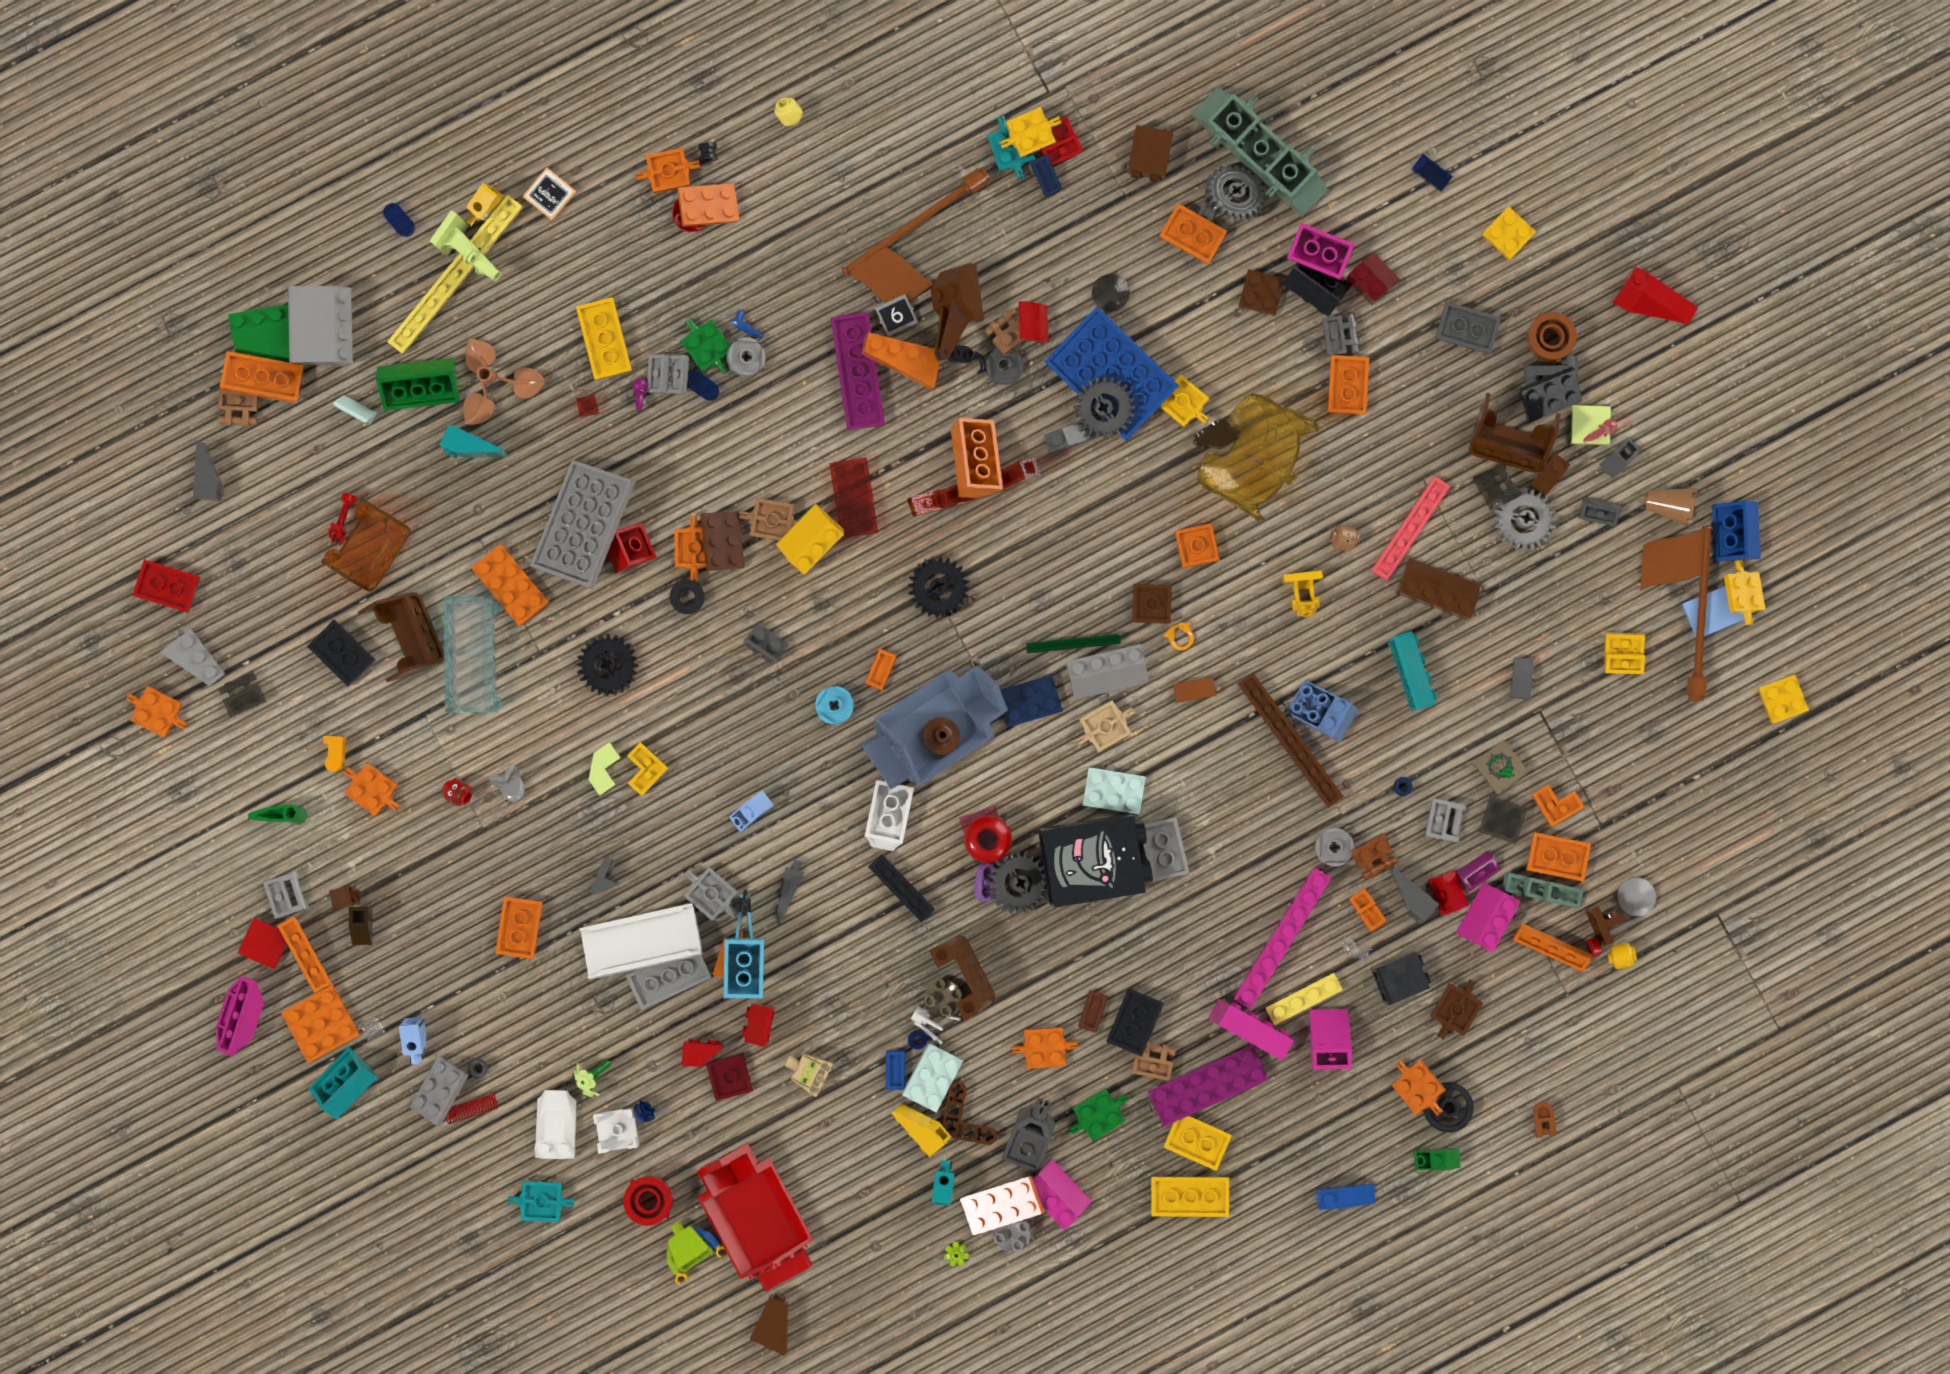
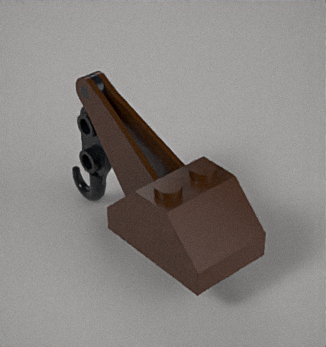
M968 263L940 272L930 289L933 309L939 316L934 355L938 361L948 359L952 363L967 364L977 359L980 363V370L977 371V374H982L986 368L983 355L973 351L968 346L956 345L967 325L984 320L977 265Z

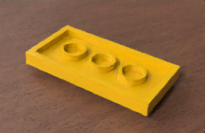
M611 297L576 306L594 380L597 381L632 372L614 298Z
M1151 1177V1216L1229 1217V1177Z

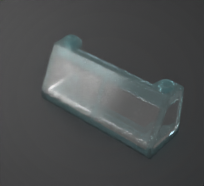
M443 596L445 712L450 714L498 713V708H501V698L497 697L495 688L494 617L496 613H499V602L494 597Z

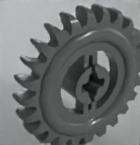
M1227 165L1226 168L1221 166L1219 170H1214L1213 174L1209 175L1205 184L1207 187L1204 192L1208 193L1205 199H1211L1208 206L1216 205L1213 212L1218 209L1221 210L1219 217L1227 213L1226 220L1232 215L1234 222H1236L1238 216H1240V220L1243 222L1245 217L1250 220L1252 215L1256 217L1258 212H1261L1262 206L1265 204V187L1260 186L1262 181L1256 180L1257 175H1251V170L1245 171L1243 166L1239 169L1238 165H1234L1233 168L1231 165ZM1236 181L1229 186L1224 195L1223 186L1225 183ZM1245 189H1247L1249 197L1247 201L1240 203L1245 194Z
M1106 376L1103 377L1102 382L1096 377L1095 384L1089 380L1090 387L1082 385L1085 392H1077L1081 399H1074V401L1079 403L1078 406L1073 407V409L1079 410L1074 416L1081 417L1077 424L1084 423L1085 425L1082 430L1089 428L1088 435L1095 431L1096 438L1101 433L1104 439L1107 438L1108 433L1111 438H1114L1115 431L1121 435L1120 428L1127 430L1125 423L1132 424L1129 417L1135 416L1131 412V410L1136 409V406L1131 405L1135 398H1129L1132 391L1125 392L1127 385L1120 387L1121 380H1118L1115 384L1114 377H1111L1109 382ZM1101 394H1110L1117 400L1119 410L1116 417L1112 414L1114 410L1113 403L1108 399H1104ZM1094 398L1097 400L1095 405L1096 412L1101 416H1106L1108 422H1101L1093 416L1091 404ZM1101 402L1109 404L1107 413L1100 411V408H1102Z
M1017 851L1015 857L1009 852L1008 859L1004 857L1002 862H995L998 866L997 868L991 867L994 874H988V877L992 878V881L987 882L988 885L992 886L988 892L994 893L991 899H998L996 906L1003 904V911L1009 907L1010 914L1013 913L1014 909L1018 915L1021 914V909L1028 913V907L1035 910L1034 903L1041 905L1039 898L1046 899L1042 892L1047 891V888L1044 887L1046 884L1044 880L1045 874L1042 873L1044 868L1043 866L1038 867L1041 860L1033 862L1035 856L1031 855L1027 858V852L1020 856V852ZM1015 869H1023L1030 875L1031 887L1028 892L1026 890L1029 886L1028 878L1017 874ZM1007 874L1010 876V888L1018 891L1021 897H1014L1006 890L1005 878ZM1017 879L1022 880V882L1020 883L1021 887L1016 886V884L1018 883Z

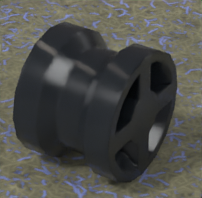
M712 142L699 144V161L712 162L718 160V155L715 153L717 144Z

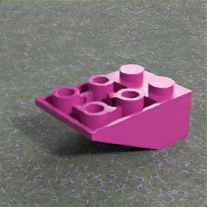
M1348 1009L1309 1010L1311 1068L1352 1069Z

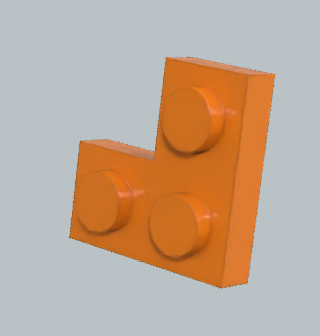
M1549 784L1531 794L1550 827L1555 826L1585 808L1575 791L1558 800Z

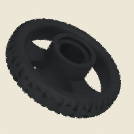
M1443 1082L1441 1084L1446 1091L1443 1093V1098L1438 1101V1105L1443 1112L1436 1116L1434 1111L1427 1108L1423 1111L1424 1116L1433 1128L1447 1133L1456 1132L1464 1128L1471 1120L1474 1109L1473 1100L1469 1092L1461 1085L1453 1082ZM1455 1090L1464 1097L1466 1101L1465 1109H1460L1458 1102L1452 1099V1093ZM1447 1102H1451L1453 1105V1109L1450 1112L1444 1111V1105ZM1442 1116L1448 1118L1457 1116L1460 1121L1450 1126L1439 1124Z

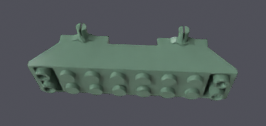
M1217 87L1191 116L1214 136L1209 140L1212 146L1215 147L1218 142L1223 144L1269 187L1267 192H1265L1269 198H1272L1276 193L1296 213L1303 217L1328 191V188L1317 174V170L1308 160L1315 150L1308 146L1303 153L1297 152L1290 145L1287 146L1261 122V118L1252 109V106L1259 100L1256 95L1253 94L1245 102L1240 100L1234 93L1231 95Z

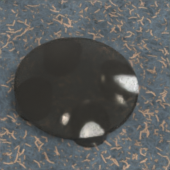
M1105 274L1095 281L1092 287V298L1100 309L1114 312L1123 308L1128 302L1130 295L1129 286L1121 276Z

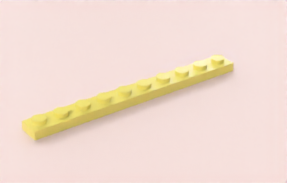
M507 195L470 241L485 256L523 207ZM459 253L387 342L404 355L471 273L474 265L465 263L463 255Z

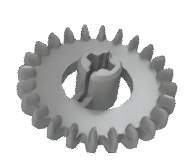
M1526 488L1523 489L1522 494L1519 489H1516L1515 496L1512 492H1509V499L1505 496L1502 497L1504 504L1497 503L1500 510L1494 511L1495 514L1499 515L1493 518L1494 521L1499 523L1494 526V528L1500 529L1497 535H1504L1502 542L1509 540L1508 546L1510 547L1514 543L1516 550L1520 545L1523 551H1526L1527 546L1534 550V544L1537 547H1541L1540 540L1546 543L1548 540L1545 536L1551 537L1553 535L1548 530L1556 528L1551 525L1552 522L1557 520L1551 518V515L1555 514L1556 511H1549L1553 504L1546 505L1548 497L1541 500V492L1534 496V489L1529 494ZM1528 506L1536 512L1538 520L1535 519L1534 513L1530 510H1523L1519 514L1513 513V511L1517 507ZM1525 515L1527 516L1526 518L1529 520L1526 523H1524V519H1522V517ZM1511 520L1515 521L1516 525L1521 529H1526L1530 526L1536 528L1527 534L1520 533L1514 529Z

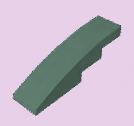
M1505 872L1501 891L1580 909L1584 890Z

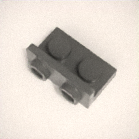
M758 622L748 637L744 639L747 643L745 647L754 653L756 650L762 653L761 658L770 664L772 661L777 663L789 646L787 642Z

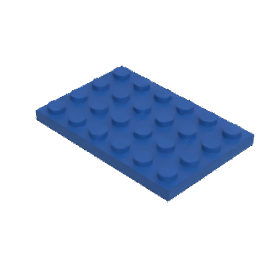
M1098 306L1044 361L1076 393L1078 391L1084 393L1082 385L1090 387L1088 381L1091 380L1095 384L1096 377L1101 382L1104 376H1106L1108 382L1111 377H1114L1115 384L1118 380H1121L1120 387L1127 385L1125 392L1132 391L1129 398H1135L1131 405L1136 406V409L1131 410L1135 416L1129 417L1132 424L1125 423L1127 430L1120 428V436L1125 441L1179 387ZM1101 394L1104 399H1108L1113 403L1114 410L1112 414L1116 417L1119 410L1117 400L1110 394ZM1094 398V400H1093V402H1092V404H1091V408H1092L1095 412H1096V410H1095V405H1096V403H1097L1096 398ZM1101 402L1102 408H1100V411L1107 413L1109 404ZM1101 416L1106 422H1108L1106 416Z

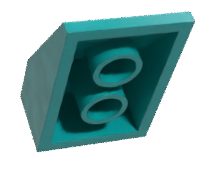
M450 424L439 444L444 448L443 452L456 459L458 456L462 458L506 457L507 455L502 448Z

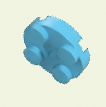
M838 686L823 689L818 694L815 702L818 716L828 724H841L847 721L854 709V702L850 693ZM831 701H839L838 705L840 708L832 711L829 703Z

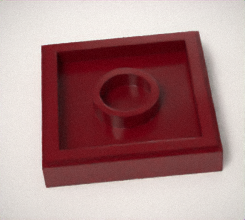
M744 1053L706 1063L715 1101L753 1091Z

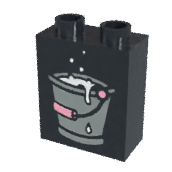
M1124 814L1038 828L1049 905L1054 908L1146 893L1144 883L1153 881L1149 859L1141 860L1139 845L1147 843L1145 825L1143 821L1135 822L1133 815Z

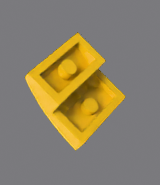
M1605 633V673L1644 674L1645 634Z

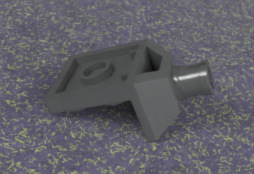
M1043 1098L1037 1099L1034 1108L1028 1107L1019 1110L1014 1128L1002 1155V1160L1038 1173L1048 1149L1056 1124L1048 1113L1051 1103L1046 1100L1042 1107Z

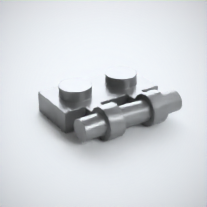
M1354 314L1347 315V322L1345 323L1342 322V315L1322 318L1327 357L1346 354V346H1351L1352 353H1359L1358 345H1360V340L1357 338L1356 328H1358ZM1345 329L1349 330L1350 339L1345 340Z

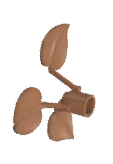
M469 338L465 352L466 364L471 371L477 373L478 379L482 382L481 386L484 396L479 393H473L465 399L463 404L465 424H482L493 415L495 404L492 400L486 399L488 396L486 385L493 384L496 379L515 384L513 388L515 394L520 398L529 399L535 396L545 385L544 377L538 371L527 367L515 371V381L495 374L487 367L495 362V349L487 342Z

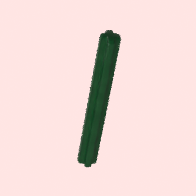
M1120 634L1032 642L1026 644L1027 653L1117 645L1121 643Z

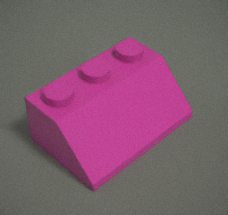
M1301 223L1287 259L1340 280L1354 243Z
M1482 883L1456 934L1489 952H1494L1521 901L1488 884Z
M1053 1159L1032 1177L1042 1207L1063 1230L1067 1229L1092 1202Z

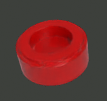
M1589 938L1587 942L1588 953L1592 954V957H1599L1601 954L1599 939Z

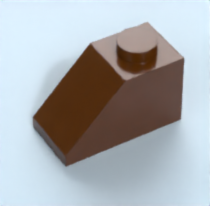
M1555 453L1549 458L1529 487L1537 493L1541 492V496L1544 498L1571 464Z

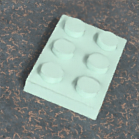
M1088 768L1082 806L1140 815L1146 777Z
M928 1043L902 1095L937 1112L963 1060Z

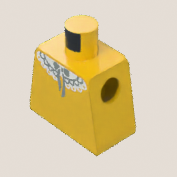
M482 183L466 206L471 213L465 221L472 227H475L479 220L486 221L505 196L494 187Z

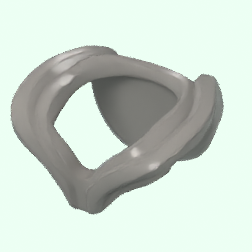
M517 766L509 767L505 771L504 776L495 775L489 778L491 784L500 789L506 800L516 803L523 798L525 788ZM513 773L514 778L511 781L507 782L509 780L510 774Z

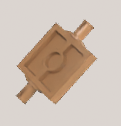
M756 498L752 513L740 511L739 519L750 520V536L779 541L798 522L793 518L794 504Z

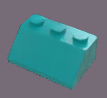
M348 1047L308 1089L320 1108L337 1120L378 1077L372 1068L352 1048Z

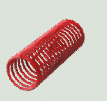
M490 1093V1096L487 1094V1097L484 1095V1098L481 1096V1099L478 1097V1099L475 1098V1100L472 1099V1101L469 1100V1102L466 1101V1103L452 1106V1109L450 1108L445 1117L449 1125L452 1123L451 1118L454 1123V1117L457 1122V1116L459 1121L480 1115V1113L483 1114L498 1109L495 1095Z

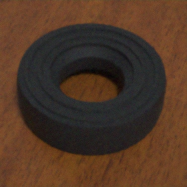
M679 581L670 591L671 605L679 613L693 614L704 603V591L695 581ZM691 590L694 593V601L691 604H683L680 601L682 591Z

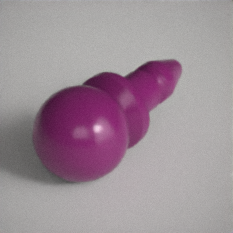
M637 378L632 385L634 389L633 395L636 396V409L638 412H641L643 397L646 396L648 385L645 379Z

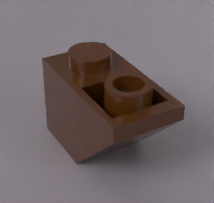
M345 886L329 891L333 910L360 904L361 893L359 889H356V886Z

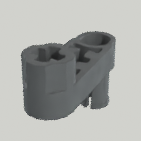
M1566 356L1562 358L1561 366L1524 367L1526 385L1571 366L1575 369L1576 377H1578V357Z

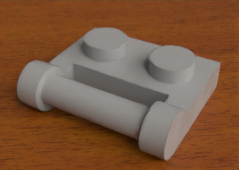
M1432 798L1425 836L1459 843L1460 837L1458 835L1466 805ZM1453 808L1456 811L1451 835L1446 834L1450 810Z
M297 871L263 882L275 919L309 908L297 878L299 877ZM290 880L298 903V905L294 907L292 905L285 884V881Z

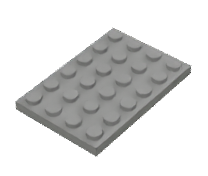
M572 460L530 566L593 589L636 482Z

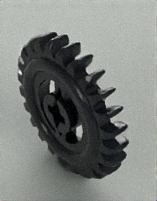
M933 556L931 563L924 559L925 566L918 563L920 570L913 569L912 571L916 576L909 577L914 582L907 585L913 588L908 594L915 596L911 599V602H918L915 608L922 607L921 614L928 611V617L935 613V617L938 619L940 613H942L943 617L946 618L947 612L953 616V609L960 611L958 604L965 605L962 598H969L964 593L970 591L969 587H965L970 580L963 579L967 576V573H960L963 566L955 568L957 561L950 564L949 557L945 562H943L942 556L939 557L938 562H936ZM944 574L949 577L947 580L935 578L932 580L930 588L925 590V583L932 575ZM936 583L944 585L942 587V591L939 592L938 589L934 590V588L936 587ZM953 585V592L946 600L934 601L929 598L933 594L935 596H943L947 592V588Z
M600 634L599 641L592 637L593 644L591 645L586 642L585 644L588 649H580L584 656H577L582 660V662L576 664V666L582 667L577 673L584 675L580 678V681L587 680L584 687L587 688L592 685L590 691L594 692L598 689L599 696L603 691H605L606 697L609 696L610 691L616 696L617 689L623 693V686L630 688L628 681L635 682L632 675H638L634 668L639 667V664H635L634 661L638 660L639 657L632 656L636 650H629L631 643L624 645L625 638L618 642L617 635L612 640L610 634H607L606 639ZM606 651L614 652L620 657L622 667L618 675L615 672L617 663L615 659L606 655ZM598 655L600 657L598 668L603 673L609 674L611 679H603L595 672L594 662ZM605 660L612 663L609 665L610 670L603 668Z

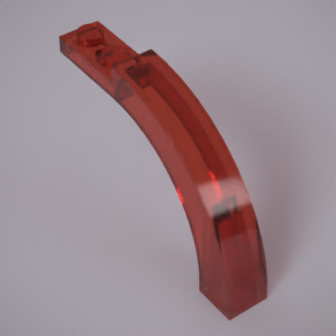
M1035 457L1019 460L1001 469L1003 490L1000 492L1038 477L1040 472ZM958 485L911 496L907 501L911 513L915 517L959 507L1000 492L979 498L959 497Z

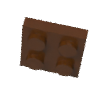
M1248 269L1238 307L1275 316L1283 289L1282 283L1285 278Z
M1133 584L1132 623L1170 624L1172 585Z

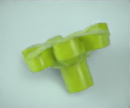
M958 1241L953 1242V1247L947 1245L945 1250L948 1253L944 1255L945 1260H950L949 1264L951 1266H955L956 1263L959 1266L964 1265L963 1259H968L969 1254L964 1252L967 1249L966 1245L962 1244L959 1247Z

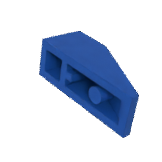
M1374 1184L1316 1188L1317 1208L1319 1210L1374 1204Z

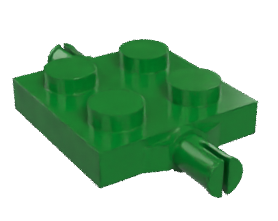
M692 318L686 320L685 324L691 332L680 340V343L702 373L714 366H717L722 374H725V371L728 372L729 369L723 363V360L727 356L730 344L714 322L709 320L697 327Z
M1103 1088L1072 1107L1077 1115L1078 1123L1069 1127L1071 1133L1074 1135L1083 1129L1088 1133L1092 1141H1095L1126 1122L1119 1106L1129 1101L1127 1096L1124 1094L1115 1100L1109 1095L1106 1088Z

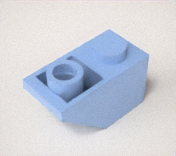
M762 790L747 800L729 818L741 832L774 805Z

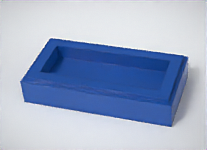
M886 1050V1090H904L906 1051Z

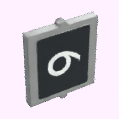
M905 294L875 308L880 318L879 323L883 325L888 337L918 323L913 312L914 308L910 306Z

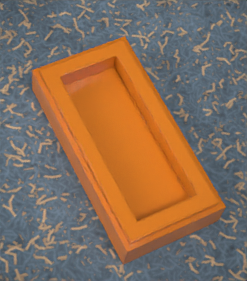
M879 648L865 684L883 691L897 655Z

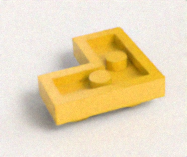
M641 742L627 755L641 769L628 782L641 796L669 769Z

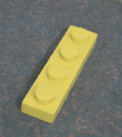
M1331 973L1265 1007L1273 1025H1276L1343 989L1335 974Z

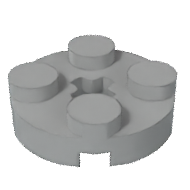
M749 337L740 338L733 342L727 351V362L730 370L741 376H751L757 373L765 363L763 347L761 348L755 339ZM744 352H747V355L751 357L747 362L741 357Z
M1330 828L1319 834L1315 842V852L1321 862L1328 866L1336 867L1345 864L1352 857L1350 850L1354 848V842L1344 830ZM1332 842H1336V845L1340 846L1336 853L1329 849V845H1332Z

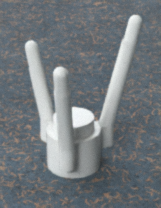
M925 1005L923 1008L918 1006L911 1020L915 1021L914 1024L920 1027L939 1045H942V1041L924 1025L928 1023L941 1031L943 1027L929 1019L931 1015L928 1014L930 1012ZM954 1015L946 1017L958 1021L961 1020L960 1017Z

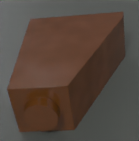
M775 1293V1295H770L750 1340L785 1356L788 1347V1302L785 1301L786 1298Z

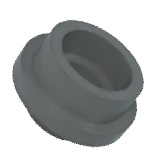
M475 1059L469 1064V1073L474 1078H482L488 1072V1064L483 1059ZM477 1065H481V1072L476 1071L475 1068Z

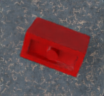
M1456 870L1428 880L1435 900L1439 904L1438 908L1441 916L1456 912L1469 905Z

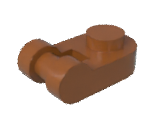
M1546 1102L1537 1103L1533 1108L1536 1138L1548 1134L1549 1136H1556L1552 1106ZM1548 1121V1127H1542L1541 1122Z

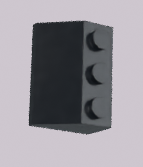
M1299 263L1293 267L1282 283L1289 291L1296 293L1305 302L1310 303L1320 313L1328 317L1352 286L1351 283L1342 277L1339 280Z

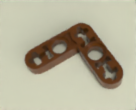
M960 1081L953 1082L949 1088L942 1126L944 1128L949 1126L950 1119L946 1120V1116L958 1118V1122L955 1120L953 1122V1127L956 1130L951 1132V1138L985 1145L993 1144L997 1139V1133L992 1127L961 1121L966 1086ZM957 1085H961L960 1088L963 1089V1093H959L958 1099H962L961 1103L956 1100L950 1101V1097H955V1091H952V1088H956ZM951 1104L959 1106L960 1111L958 1114L952 1115L949 1112L948 1108ZM966 1127L974 1128L975 1134L973 1137L968 1138L964 1135ZM978 1128L982 1129L980 1133H987V1130L991 1131V1135H994V1138L986 1141L984 1136H980V1140H977Z

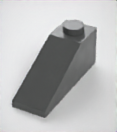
M1084 423L1074 424L1045 434L1044 441L1051 456L1096 439V432L1094 431L1091 435H1088L1089 428L1082 430L1085 425Z
M197 441L193 498L205 501H221V497L224 495V486L206 444L202 441Z
M1392 867L1390 872L1405 907L1410 912L1409 916L1416 922L1419 920L1425 922L1439 904L1398 869Z

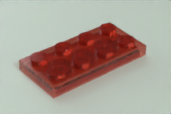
M867 457L829 463L838 524L844 530V535L841 539L878 534Z

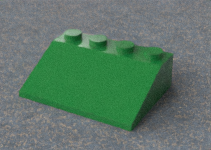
M288 304L228 314L236 353L290 363Z

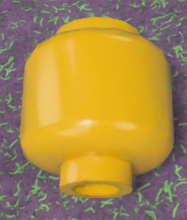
M1630 943L1612 945L1611 952L1608 953L1609 963L1614 964L1616 969L1633 967L1634 962H1637L1635 947H1631Z

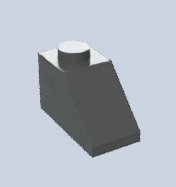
M1627 437L1600 463V466L1613 479L1629 465L1641 450Z

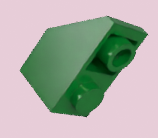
M1459 1148L1414 1150L1415 1170L1447 1171L1461 1168Z

